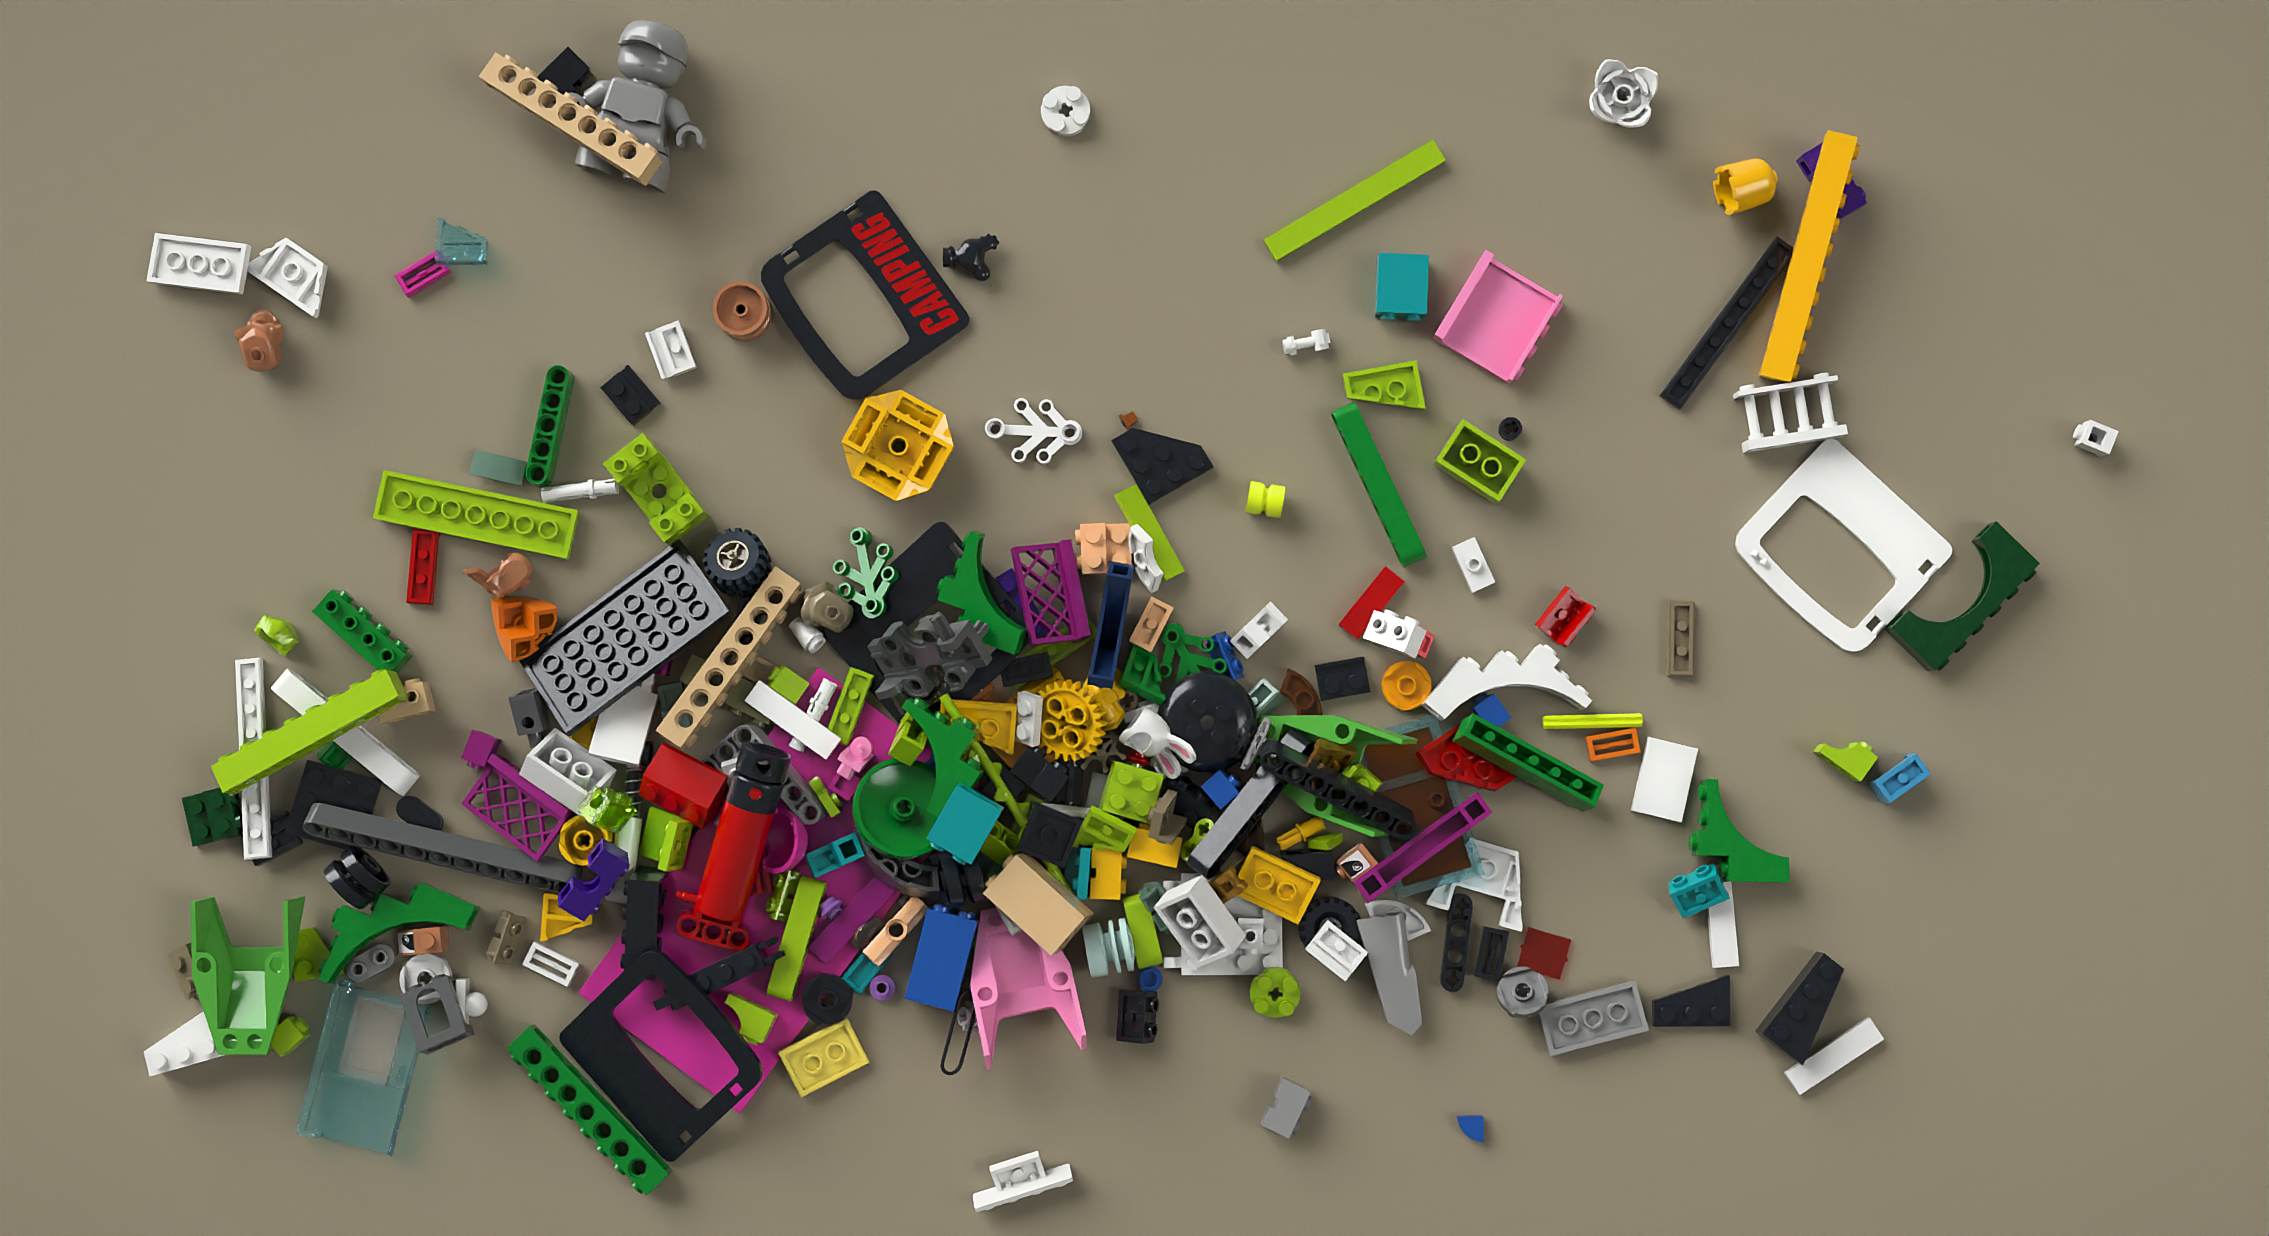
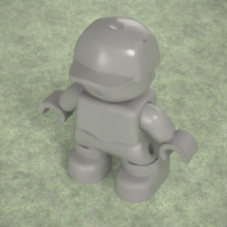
M637 20L632 21L625 28L618 42V45L621 47L618 51V67L620 72L630 80L614 77L611 81L601 80L584 91L583 97L576 93L569 94L578 100L577 103H580V106L583 108L585 105L593 109L602 106V111L599 112L597 117L602 120L605 117L612 120L618 125L617 129L623 133L625 130L631 132L638 138V143L643 146L645 143H648L658 151L657 156L661 159L662 164L648 184L655 186L661 192H665L671 172L668 138L669 124L675 131H678L676 142L681 149L686 146L685 140L689 135L697 136L696 145L702 150L706 148L707 140L697 127L690 125L691 120L684 104L663 90L677 84L679 77L684 73L685 67H687L688 46L686 39L679 31L663 23ZM596 126L591 127L589 133L594 132ZM616 139L610 140L607 146L614 145ZM582 146L579 147L574 163L576 166L585 171L588 166L614 176L616 169L614 166ZM631 152L627 159L635 157L636 152ZM623 173L622 178L628 181L629 178H631L625 173Z

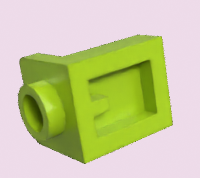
M1361 763L1353 766L1349 765L1341 773L1374 791H1377L1383 784Z

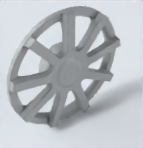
M1264 717L1261 725L1258 726L1254 740L1242 759L1241 769L1248 770L1256 755L1260 754L1261 746L1266 741V734L1271 724L1269 718Z

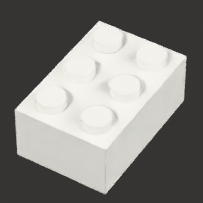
M554 728L526 756L519 775L582 817L609 789L617 770L602 759L589 756V750Z
M1203 875L1166 891L1153 907L1197 968L1234 953L1246 937Z

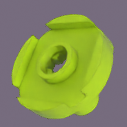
M1266 968L1263 970V973L1258 976L1256 975L1250 984L1249 993L1254 1009L1257 1013L1271 1018L1289 1016L1294 1012L1300 1001L1301 991L1299 983L1292 973L1285 968ZM1274 987H1277L1281 995L1272 997L1268 992L1273 991Z

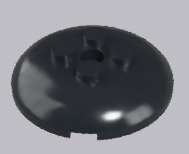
M1197 672L1183 677L1167 690L1165 701L1159 706L1157 714L1167 723L1171 735L1181 738L1190 744L1196 754V760L1189 764L1169 749L1181 766L1197 772H1217L1231 767L1245 756L1257 731V713L1250 695L1241 684L1221 673ZM1205 715H1210L1214 719V725L1210 729H1204L1201 726V719Z

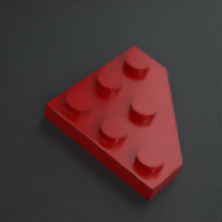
M1460 724L1415 753L1428 775L1493 792L1517 778L1516 775L1453 742Z

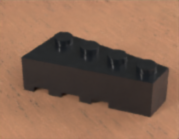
M638 866L628 880L624 882L623 893L627 896V905H624L622 913L623 920H626V929H623L621 943L625 944V954H622L620 961L621 969L625 970L641 954L648 950L662 951L663 939L658 938V934L662 933L665 915L660 913V909H663L664 901L667 897V890L662 889L663 880L669 875V871L665 872L657 869L658 867ZM652 974L646 979L654 980L657 976Z
M1816 951L1755 1031L1792 1061L1803 1066L1844 972V968L1825 953Z

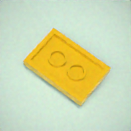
M1252 845L1237 874L1240 880L1244 879L1248 887L1237 896L1299 924L1321 878Z

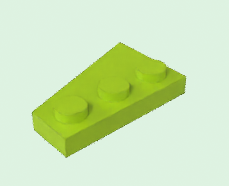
M1417 360L1342 374L1348 400L1420 410L1426 409Z

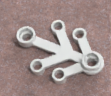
M1024 398L1017 399L1014 403V408L1017 413L1023 414L1033 426L1005 425L997 418L990 419L985 425L986 434L991 439H1000L1003 435L1032 436L1021 447L1015 448L1012 451L1011 456L1016 463H1023L1027 458V454L1046 437L1057 438L1046 449H1040L1037 452V461L1043 465L1048 464L1051 461L1052 455L1063 445H1074L1082 438L1081 426L1073 420L1066 421L1056 411L1052 401L1048 399L1040 402L1039 410L1043 415H1048L1057 427L1046 426L1029 407L1028 401ZM1018 403H1026V408L1019 410L1017 408ZM1045 403L1051 405V409L1047 412L1042 410V405ZM994 425L1000 427V432L997 434L991 432V428ZM1073 429L1075 431L1074 436L1067 437L1065 435L1066 430ZM1017 451L1024 453L1023 458L1020 460L1014 457ZM1043 452L1049 455L1046 461H1042L1039 458V455Z

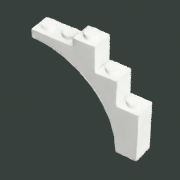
M1539 644L1534 647L1520 665L1517 663L1518 659L1509 651L1504 652L1502 650L1493 657L1482 672L1479 670L1480 665L1469 657L1468 659L1462 657L1421 705L1442 721L1460 704L1472 696L1490 689L1507 686L1530 687L1547 691L1565 699L1579 710L1587 708L1592 700L1588 697L1589 693L1580 685L1575 686L1568 680L1570 677L1559 668L1556 670L1554 668L1560 661L1556 657L1557 653L1548 645L1543 646Z

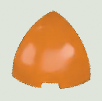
M529 597L491 599L496 632L500 644L511 662H516L532 655L539 649L537 645L544 637L551 635L558 614V607L552 603Z

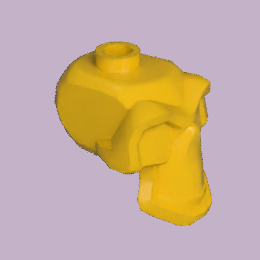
M1116 668L1112 689L1087 685L1088 678L1082 687L1089 686L1088 694H1097L1094 699L1095 703H1103L1098 709L1099 711L1106 712L1105 715L1101 716V720L1107 722V725L1101 727L1105 732L1116 729L1125 715L1124 709L1120 707L1117 701L1125 696L1124 687L1118 685L1121 676L1118 668Z

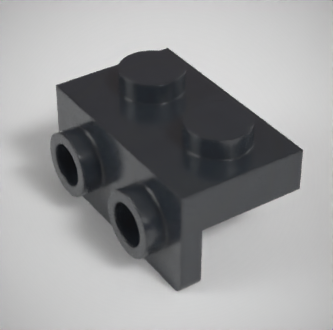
M1181 774L1177 778L1171 779L1159 796L1163 797L1168 789L1176 791L1177 797L1173 814L1187 818L1186 825L1193 830L1198 821L1206 818L1215 805L1202 788L1194 784L1189 777Z

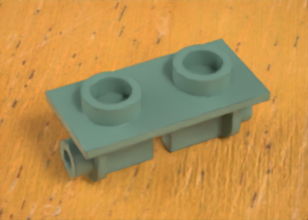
M1158 881L1144 884V888L1139 891L1141 895L1139 898L1149 913L1155 910L1153 907L1166 892V889ZM1155 913L1152 919L1160 932L1170 933L1171 931L1158 913Z

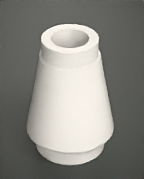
M800 617L794 619L789 625V628L805 651L815 653L824 645L826 639L823 637V633L813 626H807L802 623Z

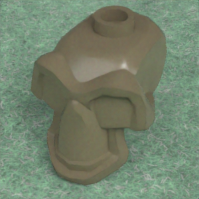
M828 581L804 589L799 598L801 622L807 626L822 625L839 633L847 628L853 618V606L841 599L833 584Z

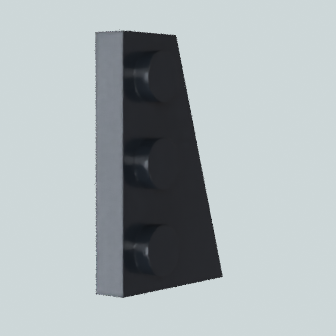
M1724 975L1718 979L1652 1000V1026H1731L1730 975Z

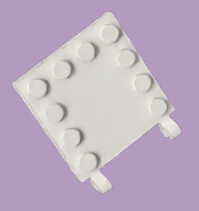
M1181 873V881H1163V887L1168 891L1201 875L1199 873ZM1236 896L1226 902L1224 906L1236 922L1237 917H1262L1264 919L1263 949H1257V954H1242V949H1236L1232 954L1197 968L1181 946V957H1163V967H1181V975H1259L1263 973L1264 969L1269 967L1283 968L1282 917ZM1252 931L1247 932L1246 939L1248 941L1254 940L1255 933Z

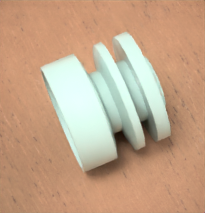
M1125 918L1119 919L1120 930L1118 931L1114 929L1113 920L1108 922L1107 933H1103L1099 922L1082 927L1092 978L1108 975L1109 963L1113 962L1117 972L1122 973L1120 961L1126 960L1128 971H1134L1136 955L1132 933Z

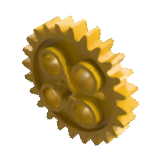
M1061 679L1047 684L1046 688L1038 691L1039 696L1043 697L1040 733L1042 741L1039 747L1041 748L1046 745L1048 747L1046 754L1055 751V759L1063 757L1065 762L1070 759L1077 761L1081 757L1085 758L1097 750L1096 746L1103 742L1099 737L1106 734L1101 729L1102 726L1107 725L1106 721L1101 720V716L1105 715L1106 712L1099 711L1098 709L1103 703H1095L1094 699L1097 694L1089 695V686L1081 689L1080 681L1072 684L1071 679L1064 682ZM1058 701H1060L1062 709L1059 707ZM1079 709L1082 710L1084 717L1080 715ZM1074 733H1076L1078 740L1074 737Z

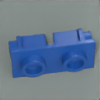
M1226 631L1211 636L1215 641L1214 649L1209 651L1211 658H1224L1228 665V669L1221 674L1229 676L1234 680L1244 678L1242 673L1244 671L1243 665L1236 658L1233 650L1234 645L1230 642L1232 638L1227 635ZM1207 640L1206 644L1207 649L1211 647L1209 640ZM1224 663L1216 664L1217 669L1223 670Z

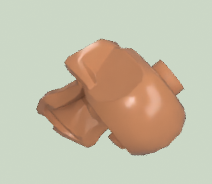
M263 309L255 311L248 320L247 326L238 328L234 332L245 364L250 370L260 372L274 369L279 365L281 360L280 343L283 339L284 328L272 312Z
M514 552L508 554V558L505 561H500L499 569L495 566L487 573L480 567L463 570V574H467L468 577L479 583L488 594L491 593L501 598L513 593L517 588L522 591L532 581L529 577L534 570L533 564L526 556Z

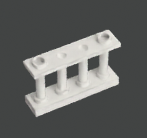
M1820 373L1813 375L1814 379L1760 388H1755L1754 384L1739 387L1740 391L1733 394V399L1744 398L1750 429L1749 440L1741 443L1743 453L1823 441L1830 438H1841L1847 435L1846 424L1838 425L1837 421H1834L1828 388L1829 384L1838 380V376ZM1818 386L1824 418L1823 428L1813 429V426L1809 423L1804 388ZM1791 390L1794 392L1800 428H1797L1798 432L1788 433V429H1785L1779 392ZM1769 394L1775 428L1773 436L1764 437L1763 433H1760L1754 396Z

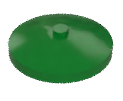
M893 758L875 765L864 775L854 793L852 813L858 832L870 847L883 855L897 859L921 857L935 849L930 845L931 841L926 839L938 819L926 810L935 788L936 770L919 760H915L911 766H908Z

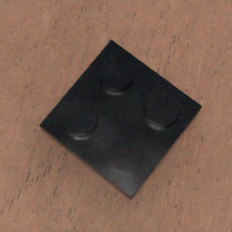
M1034 802L1016 850L1064 868L1083 820Z

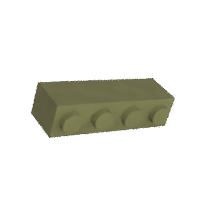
M695 654L691 655L679 679L680 682L685 683L684 689L688 687L706 662V659ZM713 676L710 684L712 686H719L723 682V676ZM741 678L736 686L731 685L726 692L728 697L724 702L729 705L728 710L739 716H742L743 713L752 716L751 722L763 728L765 724L773 725L774 722L744 701L756 685L755 683Z

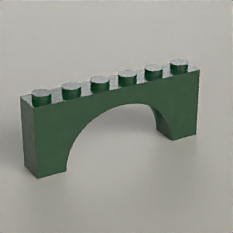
M1997 521L1987 524L1971 541L1982 558L1984 577L1976 600L1963 614L1947 622H1933L1922 619L1910 610L1902 611L1885 628L1928 672L1943 669L1950 661L1948 657L1953 652L1958 653L1967 644L1965 640L1971 634L1973 636L1984 627L1982 622L1988 616L1990 618L1995 616L2002 608L2000 604L2005 599L2009 600L2019 591L2017 587L2023 581H2029L2037 573L2034 569L2040 563Z

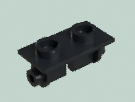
M1060 758L1059 763L1067 768L1065 774L1069 778L1056 794L1055 804L1080 807L1084 775L1081 765L1085 760L1073 761V759L1065 762L1063 758Z

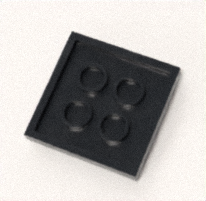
M307 760L284 833L346 850L350 845L314 837L303 830L302 826L311 806L314 803H323L373 815L383 781Z

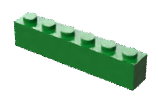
M1474 713L1462 719L1453 739V742L1582 812L1596 806L1604 784Z

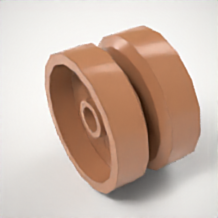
M736 281L729 283L718 291L713 300L712 311L715 321L728 336L735 340L751 341L758 339L767 331L771 324L772 309L770 302L758 287L749 282ZM741 309L745 310L743 314L739 313Z

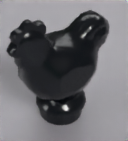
M988 233L985 237L981 236L980 239H968L962 243L958 250H955L953 246L943 247V267L953 269L955 265H959L965 272L973 274L976 280L986 281L990 277V270L984 262V257L987 251L997 249V245H999L997 237L995 235L991 236Z

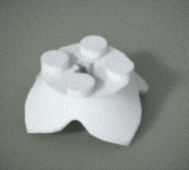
M1604 60L1596 72L1595 90L1589 99L1591 112L1601 121L1619 124L1627 128L1644 126L1651 116L1649 103L1656 95L1658 89V73L1646 67H1637L1629 70L1624 63L1618 60ZM1618 92L1620 95L1625 94L1627 96L1624 101L1617 98Z

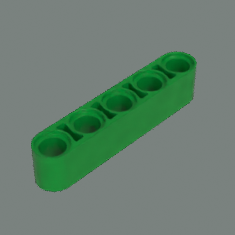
M561 365L552 366L546 374L525 476L527 480L538 487H547L553 481L574 385L573 374ZM559 373H565V380L560 384H556V376ZM554 397H559L560 404L556 408H551V400ZM549 421H554V430L546 432L545 425ZM544 445H549V454L541 457L540 449ZM539 469H543L545 472L544 478L536 481L535 473Z

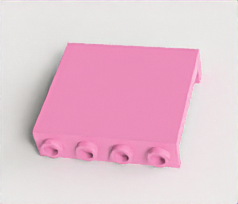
M1485 250L1432 339L1505 383L1510 384L1513 379L1518 381L1525 369L1521 366L1525 358L1530 360L1538 348L1534 345L1537 338L1543 339L1550 328L1547 322L1551 315L1556 317L1561 310L1563 304L1559 302L1563 295L1555 296L1493 259L1494 254Z

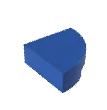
M1483 1115L1457 1116L1461 1130L1469 1138L1484 1142Z

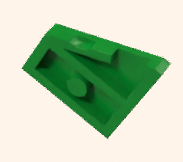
M1133 644L1129 650L1118 685L1159 706L1163 704L1166 698L1165 694H1161L1159 684L1162 680L1157 669L1156 655Z

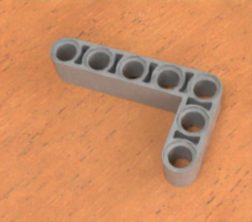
M746 723L735 728L700 761L707 765L709 762H712L715 769L723 772L721 762L738 758L743 742H757L776 747V745L757 724ZM745 729L751 733L750 741H747L743 736ZM727 745L733 749L732 758L726 754L725 749ZM766 760L758 761V763L762 765L769 763ZM790 763L785 781L782 783L783 788L780 797L804 824H814L824 819L827 810L816 792ZM794 786L800 790L801 795L799 799L792 794ZM809 806H813L817 810L816 818L809 814Z

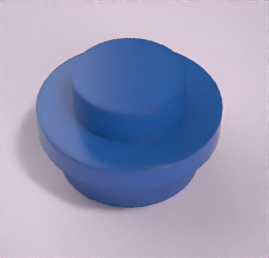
M1153 966L1141 969L1137 976L1138 985L1144 991H1156L1162 984L1161 972Z

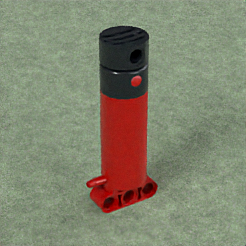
M757 742L742 743L735 765L736 771L732 775L698 894L677 891L675 895L676 899L694 904L693 909H685L678 916L677 931L681 936L735 951L743 950L748 946L750 930L743 923V919L783 788L782 783L785 781L792 758L787 752ZM766 760L769 763L762 765L759 764L758 761ZM692 919L695 922V926L691 928L685 927L682 921ZM715 925L720 928V932L711 934L707 931V928ZM735 932H741L745 935V938L738 941L733 939L731 935Z

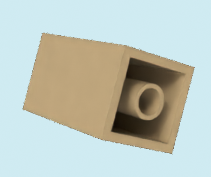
M1026 853L1010 855L1002 864L1003 871L998 875L994 874L986 882L985 886L988 888L983 894L1050 956L1061 952L1094 913L1031 855Z

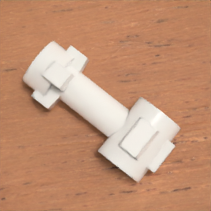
M1326 329L1311 331L1312 337L1294 340L1293 336L1286 337L1287 339L1282 340L1284 354L1296 355L1298 349L1313 346L1315 351L1328 349L1329 343H1331L1329 333H1326Z

